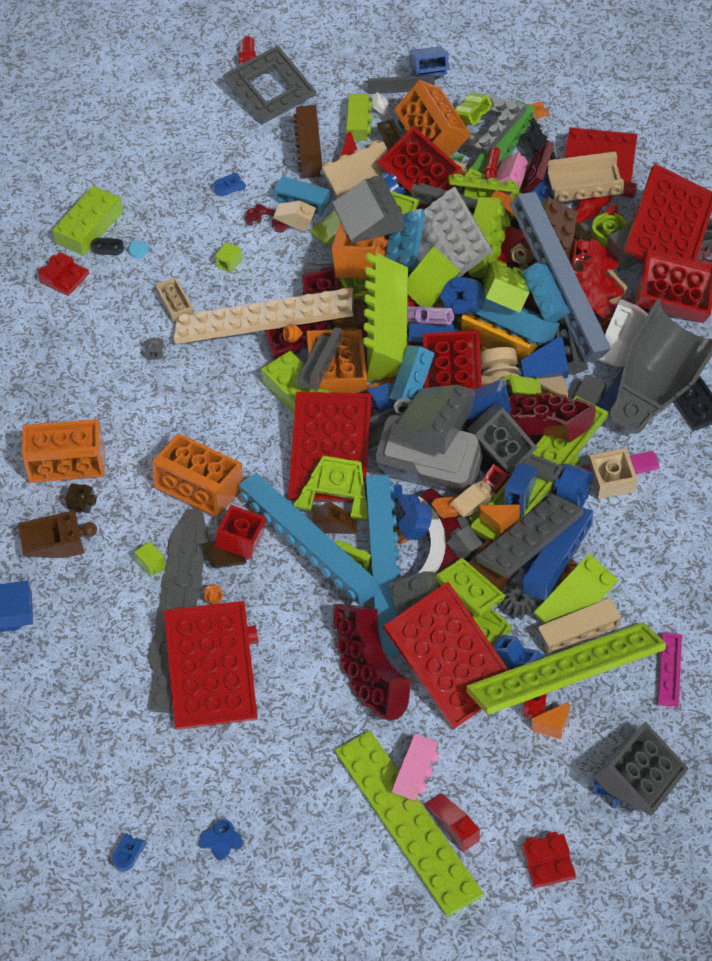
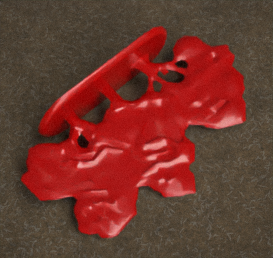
M592 238L589 241L582 239L576 241L574 239L570 264L574 273L578 276L577 278L591 308L602 318L613 317L614 306L608 297L618 298L624 292L620 287L616 286V282L612 277L606 276L605 271L615 269L619 262L607 247L601 246L597 240ZM577 246L581 250V253L576 255ZM583 255L590 256V259L584 260L582 258H584ZM575 260L582 263L583 271L578 272L574 270Z

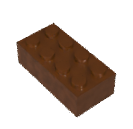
M316 105L296 106V114H293L294 124H297V126H294L295 136H298V138H295L296 148H300V150H296L297 160H301V162H298V172H302V178L323 177L320 174L322 157Z
M548 197L541 204L570 262L578 212ZM529 246L526 265L531 267L537 261Z

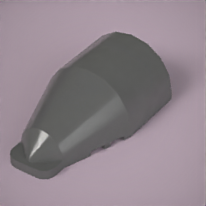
M657 299L629 344L617 400L610 411V418L614 423L634 434L642 432L651 419L691 388L712 357V339L697 336L676 324L663 311L660 299Z

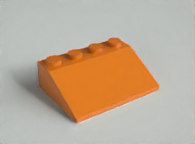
M362 329L342 330L341 344L319 387L336 393L367 394V372ZM333 330L307 331L309 356L320 335L330 337Z

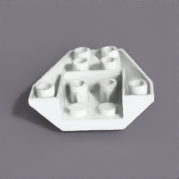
M620 299L605 334L611 349L602 358L596 360L611 366L624 367L629 344L648 313L639 306Z

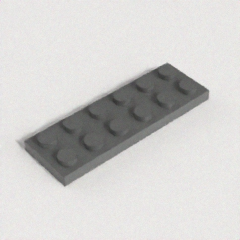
M552 494L476 556V562L508 578L584 515L583 508Z

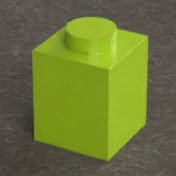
M227 242L215 255L216 267L232 273L242 261L241 248Z
M150 541L134 552L136 563L150 577L155 573H160L166 566L164 555Z

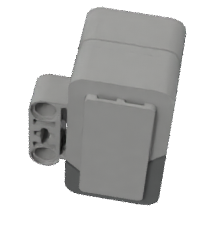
M406 398L398 399L394 404L397 415L387 418L376 452V464L379 470H382L385 475L389 474L391 478L423 486L426 485L427 487L459 495L475 484L483 459V452L477 437L472 433L459 431L445 454L392 439L390 434L405 413L400 412V408L403 406L409 407L413 401Z

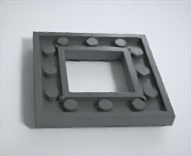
M278 45L224 74V79L262 125L316 96L317 92ZM274 68L291 89L266 102L251 84L250 80Z
M489 97L492 106L486 114L499 117L484 135L470 132L471 135L460 148L489 154L490 149H493L526 112V105Z

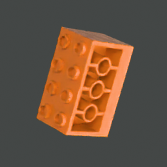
M419 80L394 108L397 118L405 126L406 132L413 126L416 127L447 156H452L471 135L443 90L427 82Z
M340 221L332 245L336 278H370L365 273V268H372L373 264L366 260V254L370 253L375 256L377 252L385 257L389 234L351 243Z
M99 419L23 425L22 458L29 483L105 477V444Z
M179 433L152 461L154 488L216 518L221 515L239 494L238 484L243 482L241 462Z

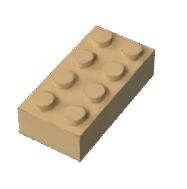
M176 277L156 284L157 294L173 322L182 314L194 313L193 307Z

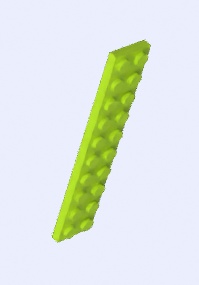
M575 396L574 399H573V400H576L577 398H579V399H581V400H584V399H582V398H580V397H578V396ZM594 405L596 408L594 422L584 434L570 443L557 437L544 435L536 445L538 448L532 454L562 466L566 463L571 464L607 419L608 412ZM537 477L524 516L520 515V519L517 522L539 505L555 483ZM509 479L488 505H505V487ZM480 515L470 526L476 535L485 540L491 539L495 541L502 536L482 522Z
M642 622L467 685V693L489 715L666 650V643Z
M371 730L335 749V754L446 917L484 896L479 885L417 798L416 801L392 792L399 770Z

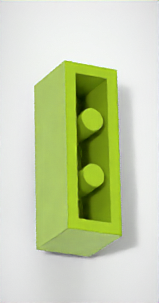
M349 94L346 131H351L354 141H367L368 135H371V125H368V123H372V113H369V111H372L373 107L372 101H369V94Z

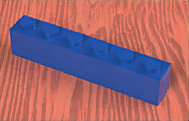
M583 508L584 515L539 551L537 559L531 562L530 570L528 573H524L521 584H523L524 594L542 600L547 599L592 527L593 510Z

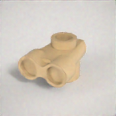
M518 243L510 252L512 259L521 266L519 269L525 271L530 267L526 265L528 250L521 243ZM519 250L524 253L523 256L519 254Z

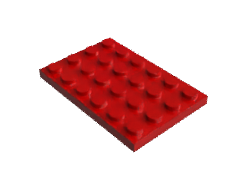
M655 163L651 168L623 251L642 261L645 259L648 248L696 261L712 213V191Z
M296 391L288 493L289 501L298 500L303 488L308 484L312 473L323 456L361 462L366 495L372 394ZM315 493L314 497L316 502H354V499Z
M446 582L382 626L452 730L482 710L467 693V685L509 671L449 582Z
M245 601L164 610L175 729L181 730L258 720Z

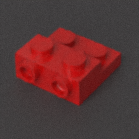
M61 252L57 255H52L46 267L42 266L38 271L41 284L66 296H69L89 275L88 269L74 263V258Z
M551 832L546 835V838L530 837L525 840V843H522V853L534 889L576 879V873L564 833Z

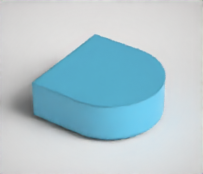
M133 240L129 246L130 256L135 259L143 258L149 251L150 246L149 244Z

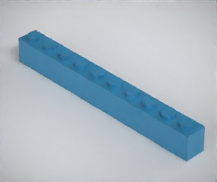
M257 472L238 484L241 500L244 503L247 502L255 513L267 517L266 523H270L279 535L282 534L290 545H294L302 556H306L314 567H318L326 578H330L339 590L342 589L351 601L354 600L358 605H362L379 593L377 581Z
M389 474L366 476L372 575L377 581L379 592L374 595L375 609H378V632L385 655H401L382 627L398 616L389 587L390 583L397 581V578L401 577L400 565L396 566V560H399V548L395 549L394 543H398L397 531L393 532V527L397 526L396 515H392V510H395V498H391V494L394 493V483L390 482Z

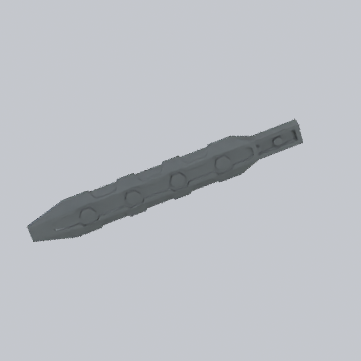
M187 509L170 538L166 574L163 576L160 607L157 609L155 635L154 640L151 642L148 658L155 673L149 705L150 712L170 713L172 704L164 610L196 607L198 594L202 586L203 577L201 576L204 559L206 558L204 554L205 549L202 545L209 542V536L203 512L197 509Z

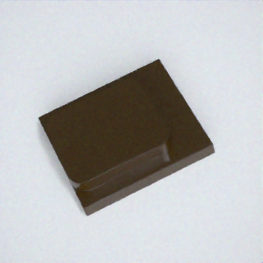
M206 542L202 545L205 549L204 554L214 568L243 565L247 562L242 556L214 546L215 542Z

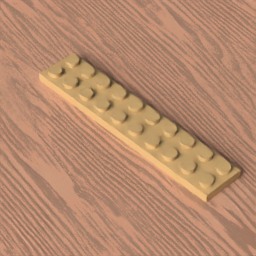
M343 288L329 292L324 291L298 297L182 314L176 318L174 341L176 344L281 328L289 324L300 325L351 317L354 314L353 288Z

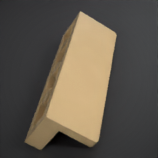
M608 598L541 625L538 630L545 641L544 650L547 655H550L619 627L622 617L613 601Z

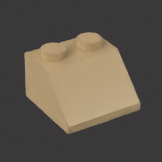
M627 448L589 455L590 468L594 475L593 486L598 499L635 492L638 479Z

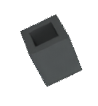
M469 526L462 530L460 527L450 534L452 538L447 542L456 556L464 560L473 555L483 545Z

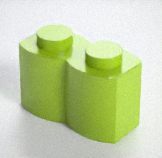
M472 92L455 110L464 124L473 126L479 122L482 115L490 110L492 102L489 95Z

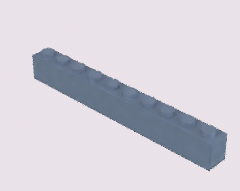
M536 192L518 194L510 203V206L537 263L547 265L570 312L564 316V319L584 361L602 358L611 347L545 213Z

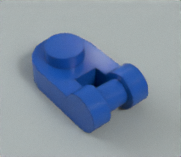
M233 173L216 180L213 187L217 195L224 196L235 191L244 190L246 184L241 180L238 173Z
M126 833L113 854L114 867L122 872L130 870L140 853L144 850L146 841L140 838L138 840L134 839L132 835Z

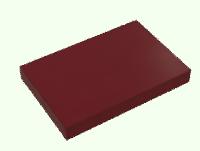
M551 141L547 142L531 159L520 192L521 194L531 193L543 181L554 147V143Z

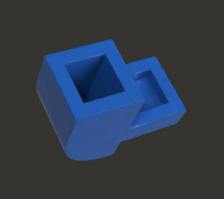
M402 494L398 500L406 515L399 521L398 526L405 539L420 540L431 525V508L429 505L421 504L417 495Z
M501 635L493 646L506 667L511 670L543 657L540 650L524 648L518 637Z

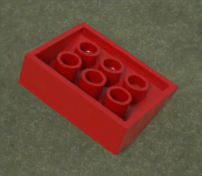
M414 126L377 162L389 175L391 173L394 174L398 183L409 193H411V188L414 184L420 185L421 183L449 191L456 186L449 184V175L461 174L465 177L462 168Z
M569 127L565 158L616 152L620 178L631 182L638 134Z
M648 248L636 290L634 305L651 310L657 299H660L661 307L666 314L704 323L712 311V265Z
M479 330L423 334V348L435 353L424 383L425 388L459 385L475 390L482 387Z

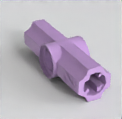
M407 306V322L450 325L454 320L452 308Z

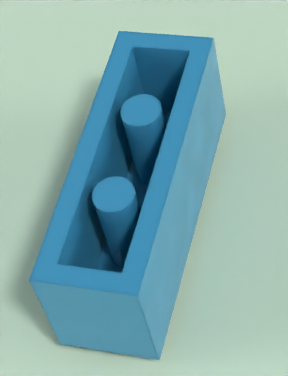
M282 176L274 189L275 201L280 203L302 201L315 207L314 213L322 215L330 203V190Z
M535 263L522 272L544 320L557 322L570 313L547 265Z
M407 346L389 399L394 401L401 398L413 400L419 390L423 388L435 353L421 346Z

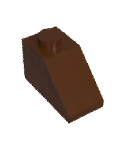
M328 501L313 510L312 523L323 533H357V519H352L351 513Z

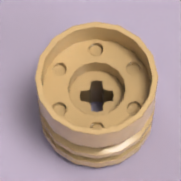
M498 347L480 353L481 371H483L481 375L500 379L510 374L520 376L518 375L519 368L515 367L518 361L514 348ZM511 382L506 384V388L512 387Z

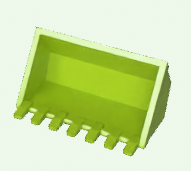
M377 252L375 256L370 253L366 254V260L373 264L372 268H365V273L370 277V281H365L368 295H365L364 299L368 304V309L364 310V315L368 318V323L364 324L367 337L363 338V343L367 346V382L396 377L406 352L407 341H409V334L407 333L409 331V324L407 323L408 267L390 260Z

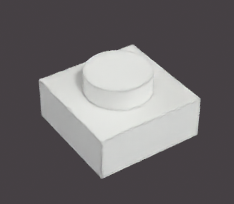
M378 92L373 94L372 107L382 116L388 114V100Z

